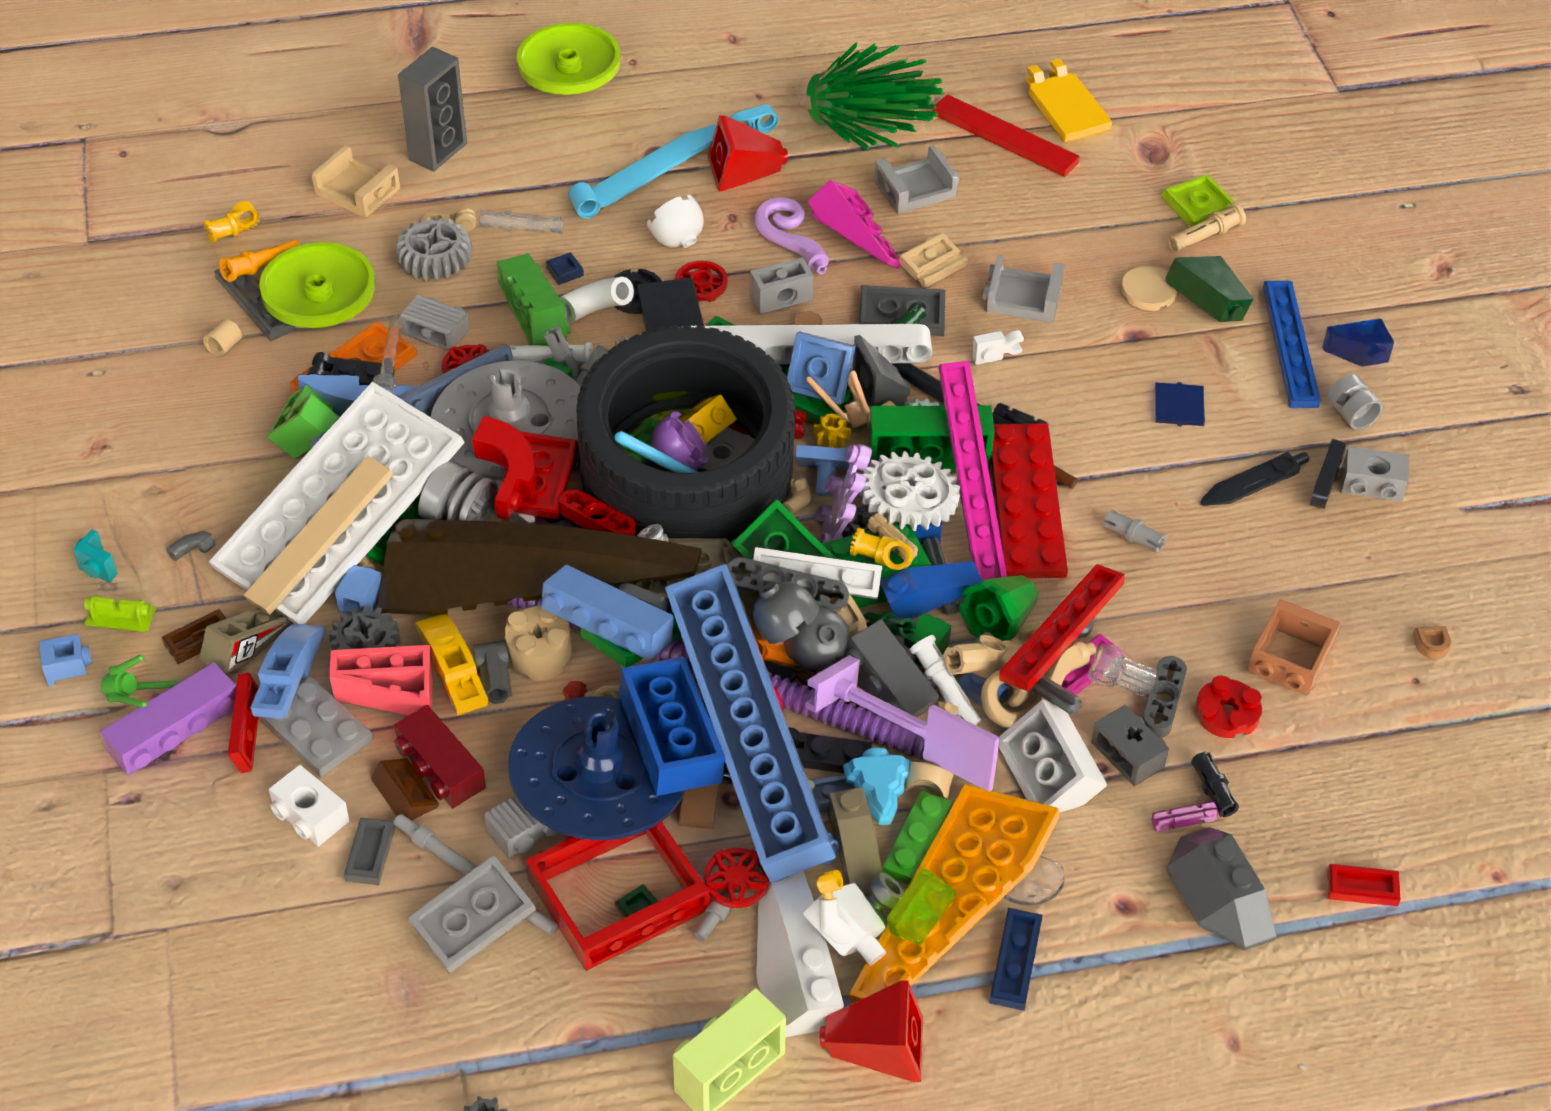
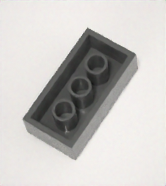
M432 46L398 74L409 160L435 172L467 144L459 60L457 57Z

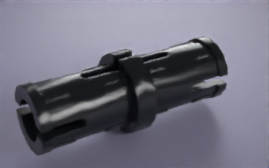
M1201 752L1195 755L1191 760V764L1201 778V787L1204 793L1211 797L1220 817H1229L1236 813L1239 805L1228 788V779L1225 774L1220 773L1210 752Z

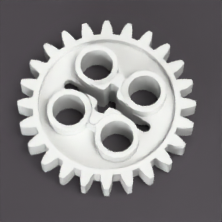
M904 451L902 457H898L896 453L891 452L890 459L880 455L879 462L871 460L870 467L867 466L864 469V474L862 475L866 477V480L859 495L863 496L862 504L869 505V513L878 512L888 518V523L898 522L900 529H903L908 524L913 531H916L917 525H921L925 530H928L930 523L939 527L941 520L948 522L949 516L955 514L960 498V486L956 485L957 477H950L951 470H941L942 462L930 463V456L922 460L919 453H916L914 457H909L908 453Z

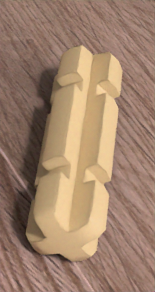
M876 513L873 517L869 518L868 528L876 535L879 534L878 537L887 536L903 541L912 548L914 553L913 559L918 555V547L910 540H907L908 538L895 526L887 523L888 520L884 516ZM901 546L894 547L892 550L895 553L899 551L897 555L905 561L906 551Z

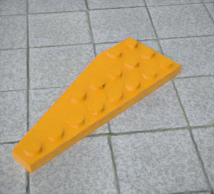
M964 784L906 889L905 899L895 909L878 940L886 954L871 966L866 962L849 993L851 1003L864 999L901 980H908L910 986L913 985L1034 868L1060 817L1059 809L994 791L988 792L982 788Z

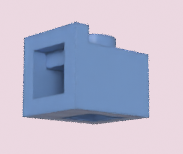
M79 634L39 641L41 666L48 686L55 685L57 680L87 675L86 665H92V657L89 646L82 645Z

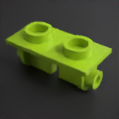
M93 595L91 598L87 597L85 599V610H90L85 626L148 632L156 606H151L145 600L120 599L119 602H115L114 598Z

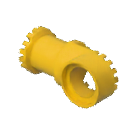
M243 201L237 203L231 212L226 213L225 217L212 221L205 220L203 225L204 229L208 230L206 234L209 233L207 235L209 241L213 244L218 239L230 235L235 237L241 231L250 230V227L254 228L253 225H257L256 222H259L260 216L253 204ZM245 211H251V214L248 218L243 220L239 219V216L243 214Z
M858 528L855 532V536H853L855 542H851L854 545L850 546L851 555L856 556L860 554L873 558L876 563L891 569L902 570L911 565L914 553L909 544L887 536L880 538L867 534L862 528ZM896 546H901L906 551V559L899 565L894 564L890 560V551Z

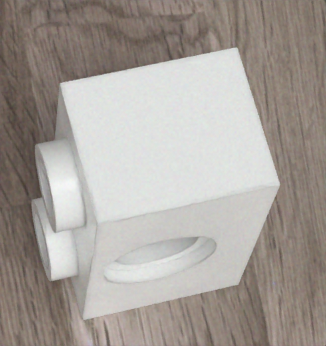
M301 765L297 766L269 788L272 801L270 808L276 817L282 821L285 819L289 821L302 839L306 840L309 838L318 847L349 822L345 801Z

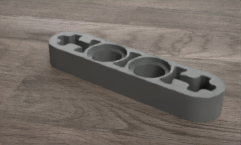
M743 557L733 559L727 566L736 587L739 589L759 593L764 587V576L769 572H775L781 577V582L797 583L800 580L809 581L813 587L811 595L814 599L817 595L818 583L824 584L822 591L832 593L834 588H838L839 595L844 596L843 600L838 599L836 604H831L830 597L820 594V601H816L820 607L830 608L837 612L846 607L849 601L848 588L844 583L837 580ZM740 565H744L746 572L755 574V568H760L757 579L758 585H751L754 580L748 576H743L741 581L736 580V574L732 573V570H738Z

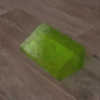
M922 868L887 917L890 933L921 946L957 895L956 891L932 872Z

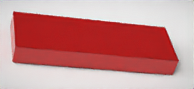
M249 672L238 674L228 747V756L240 773L251 772L253 769L259 717L253 716L251 710L259 687Z

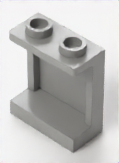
M934 145L928 147V157L926 159L895 168L891 167L886 158L875 161L874 182L897 214L956 197L959 176L956 170L949 166L945 156L942 153L940 154Z
M998 255L996 264H990L988 281H991V284H985L983 300H988L987 312L1054 323L1065 265L1054 263L1051 275L1005 268L1003 267L1004 256Z

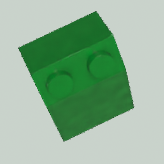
M777 499L732 543L733 547L744 558L752 560L755 547L836 559ZM806 589L811 594L812 590Z

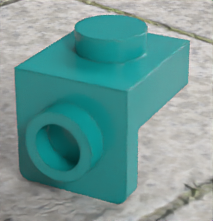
M91 529L73 548L79 569L92 578L98 577L110 583L117 575L112 554L103 550L98 531Z

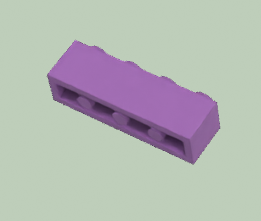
M215 662L211 663L147 702L145 708L139 707L101 730L100 733L106 751L127 775L144 768L155 758L167 751L173 750L178 744L194 734L202 732L207 726L223 716L231 714L234 708L236 685Z

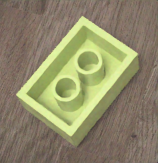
M756 988L748 995H741L736 998L727 1012L719 1018L714 1017L710 1019L703 1027L701 1033L692 1040L687 1039L676 1048L673 1054L674 1092L693 1111H717L785 1054L786 1016Z

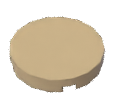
M1135 267L1123 277L1121 293L1123 297L1125 295L1130 305L1138 309L1157 311L1163 306L1167 308L1173 304L1177 297V290L1165 281L1168 271L1159 267Z

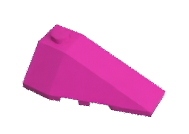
M830 179L807 201L813 209L811 212L813 217L819 223H825L884 263L897 268L901 266L892 245L884 237L880 236L883 232L881 226L871 219L874 214L856 189Z

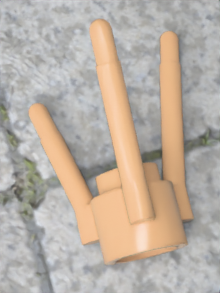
M851 371L848 379V386L854 400L844 405L845 412L839 408L811 377L806 378V381L837 415L841 416L842 419H847V423H850L852 428L868 422L867 416L870 413V408L866 403L855 371Z

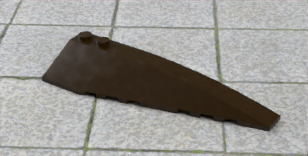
M397 519L387 542L377 608L380 607L382 613L390 612L391 614L441 615L448 614V609L462 607L463 611L474 610L477 604L493 602L494 606L507 605V602L516 598H522L524 602L540 600L543 595V583L565 565L571 566L606 584L622 582V584L636 585L637 582L647 578H651L653 582L691 577L695 576L702 551L701 548L667 541L575 527L496 521Z

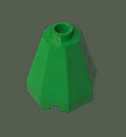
M1023 575L986 579L963 589L962 596L965 595V600L960 603L959 611L969 633L974 637L978 638L984 632H989L993 637L1001 641H1008L1016 637L1020 627L1023 626L1036 605L1038 591L1033 581Z

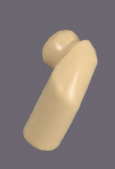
M801 475L792 478L790 483L791 498L782 503L792 515L807 506L811 501L809 484L806 483V478Z

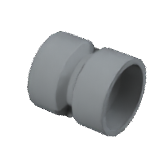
M1350 374L1342 377L1335 382L1328 392L1327 398L1329 402L1341 413L1352 429L1359 430L1368 427L1377 420L1383 411L1382 402L1372 391H1369L1367 385L1358 375Z

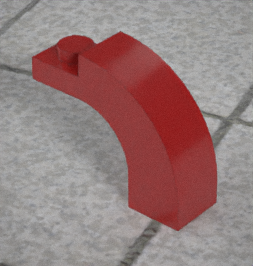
M483 416L472 438L475 458L496 463L507 471V475L494 500L497 518L509 521L514 510L520 508L523 498L533 500L535 495L537 478L534 456L529 442L515 427L504 421Z

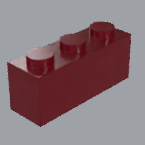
M429 705L394 724L396 733L394 744L396 749L403 757L407 755L411 759L413 768L420 778L426 777L432 791L439 800L445 799L453 809L486 789L483 767Z

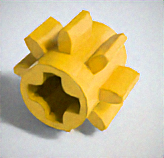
M837 414L821 416L820 424H814L813 436L817 437V445L830 448H844V440H850L851 428L847 427V419H842Z

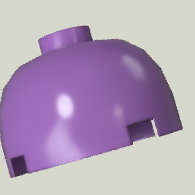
M673 411L655 426L651 433V447L672 457L681 464L697 470L709 461V456L704 457L703 452L707 450L706 444L694 425L689 420L683 423L678 419L682 414Z

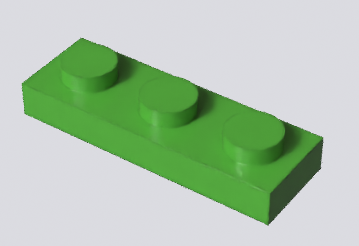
M921 790L883 866V873L890 875L899 882L907 885L910 884L952 808L953 801Z

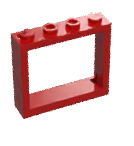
M662 821L645 832L622 839L586 840L568 837L562 843L547 850L538 851L539 854L526 859L529 882L553 920L558 924V928L586 971L705 913L710 904L709 889ZM646 834L683 890L583 938L547 880Z

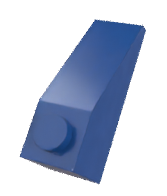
M970 561L907 568L881 579L880 584L892 613L898 617L913 619L922 615L923 612H930L964 597L962 596L964 588L983 580L974 562Z

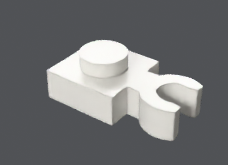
M1001 331L974 336L972 359L975 365L1002 360L1003 353L1019 354L1022 352L1019 342H1022L1024 338L1020 331H1012L1006 336H1003Z

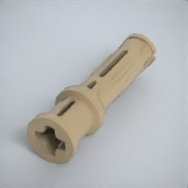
M1231 203L1227 209L1221 212H1212L1207 220L1170 236L1168 246L1172 252L1178 253L1214 234L1223 235L1227 232V229L1245 224V212L1238 203Z

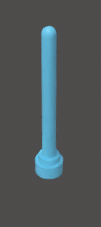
M623 431L615 434V441L673 473L698 472Z

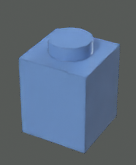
M357 565L350 567L335 591L339 612L352 615V608L355 607L358 612H363L365 606H369L370 612H373L378 603L381 573L369 567Z

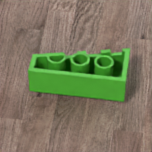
M529 253L497 261L498 282L529 345L549 346L543 337V333L548 331L550 334V329L557 326L561 328V332L567 342V334H570V327L565 317V305L541 272L539 264L535 263Z

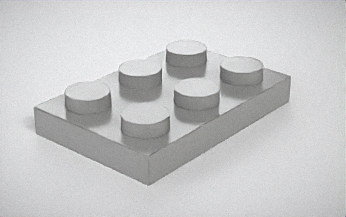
M311 676L298 685L285 719L259 717L260 721L320 778L373 741L372 732Z
M493 855L410 915L408 920L450 974L533 913L536 908L534 903Z

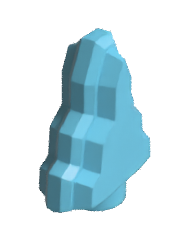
M871 748L866 750L862 757L854 758L849 763L844 764L843 770L847 783L853 784L854 788L863 787L871 816L877 824L888 825L891 824L897 811V797L904 793V781L907 780L910 774V760L905 759L901 755H889V752L884 748Z

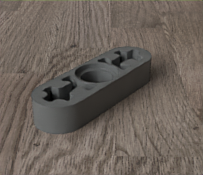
M1175 656L1163 657L1158 662L1143 716L1145 725L1161 738L1167 736L1171 731L1187 671L1185 662ZM1168 670L1175 671L1172 682L1166 680ZM1166 692L1173 699L1171 701H1161L1156 697V694ZM1157 712L1163 713L1160 724L1154 723Z

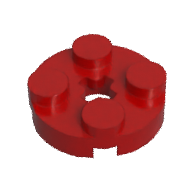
M1220 675L1214 677L1212 682L1201 688L1197 696L1195 712L1201 718L1200 724L1211 734L1222 738H1235L1236 734L1245 732V735H1248L1257 728L1262 714V697L1258 690L1251 688L1245 683ZM1224 705H1231L1236 710L1231 709L1229 712H1226L1223 709Z

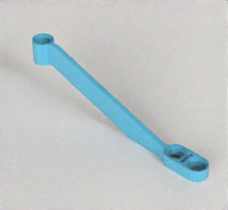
M769 105L743 110L730 117L738 122L747 121V126L762 133L773 130L779 121L778 115ZM768 114L771 115L769 120L760 123V120L763 116ZM717 124L683 134L595 186L590 187V185L584 182L573 185L568 192V197L576 212L581 218H591L599 212L600 208L611 205L711 146Z

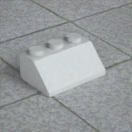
M1042 699L1000 736L999 748L1025 798L1029 801L1057 807L1060 813L1083 806L1107 786L1068 713L1050 702Z

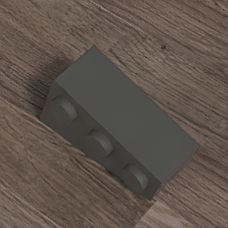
M882 619L850 638L845 657L850 655L860 660L857 685L863 691L917 718L926 713L929 707L936 703L940 696Z

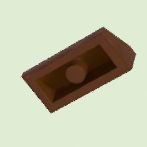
M407 758L379 761L372 775V781L396 816L403 814L410 820H414L439 806L438 801Z

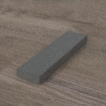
M220 269L214 271L215 278L270 341L296 330L295 326L281 322L267 311L262 302L259 282L253 275L245 274L237 277L235 281L228 282L222 277Z

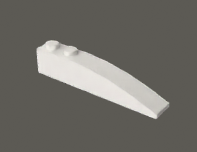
M804 871L774 883L769 881L768 890L763 898L759 900L756 980L759 991L786 1016V1037L817 1032L820 1030V1026H826V1016L844 1008L826 939L803 914L814 903Z

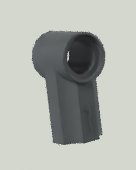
M506 640L473 645L477 673H480V681L488 701L493 704L505 702L508 697L512 696L508 673L510 666Z

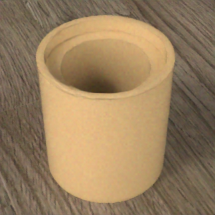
M223 319L203 338V343L210 353L217 357H223L242 338V332L233 321Z

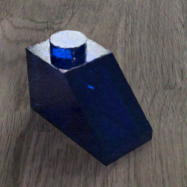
M1379 318L1327 327L1322 348L1327 353L1363 367L1388 363L1394 340L1382 319Z

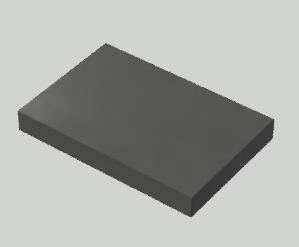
M861 285L859 324H890L894 318H899L913 302H916L918 307L922 306L927 314L918 324L927 326L930 330V335L944 336L946 290Z

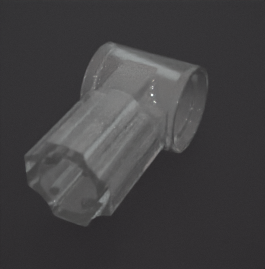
M1100 644L1097 647L1088 673V678L1098 685L1105 687L1116 685L1145 698L1150 694L1157 677V670L1126 658L1125 653L1121 649L1109 644Z

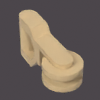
M462 208L450 213H441L440 211L428 212L422 216L423 221H428L431 217L433 220H439L443 217L446 222L453 219L455 224H461L462 228L467 230V232L472 231L476 227V213L469 208Z

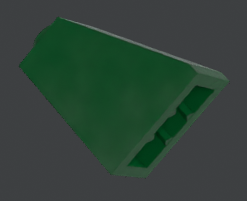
M1222 256L1174 258L1165 278V281L1219 322L1243 321L1253 301L1252 296Z

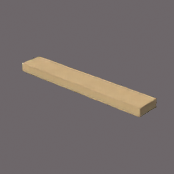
M367 456L244 594L245 598L270 615L393 476L392 471L372 457Z

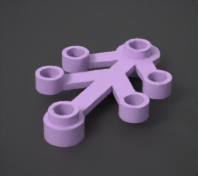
M852 444L849 446L845 455V461L849 463V468L843 486L842 478L834 475L828 477L824 491L832 494V507L820 504L815 515V520L821 522L823 532L818 539L820 543L843 538L840 534L854 518L856 506L851 503L857 494L862 491L866 480L864 475L856 473L857 469L863 471L867 467L871 458V448L862 444Z

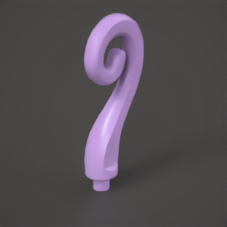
M782 197L768 199L760 204L756 209L754 217L759 233L769 241L799 254L804 258L811 271L824 274L827 271L829 259L823 248L816 241L782 231L773 226L769 221V216L777 212L773 215V222L777 227L782 229L796 228L804 221L805 213L802 205L793 199ZM777 211H788L793 215L785 217Z

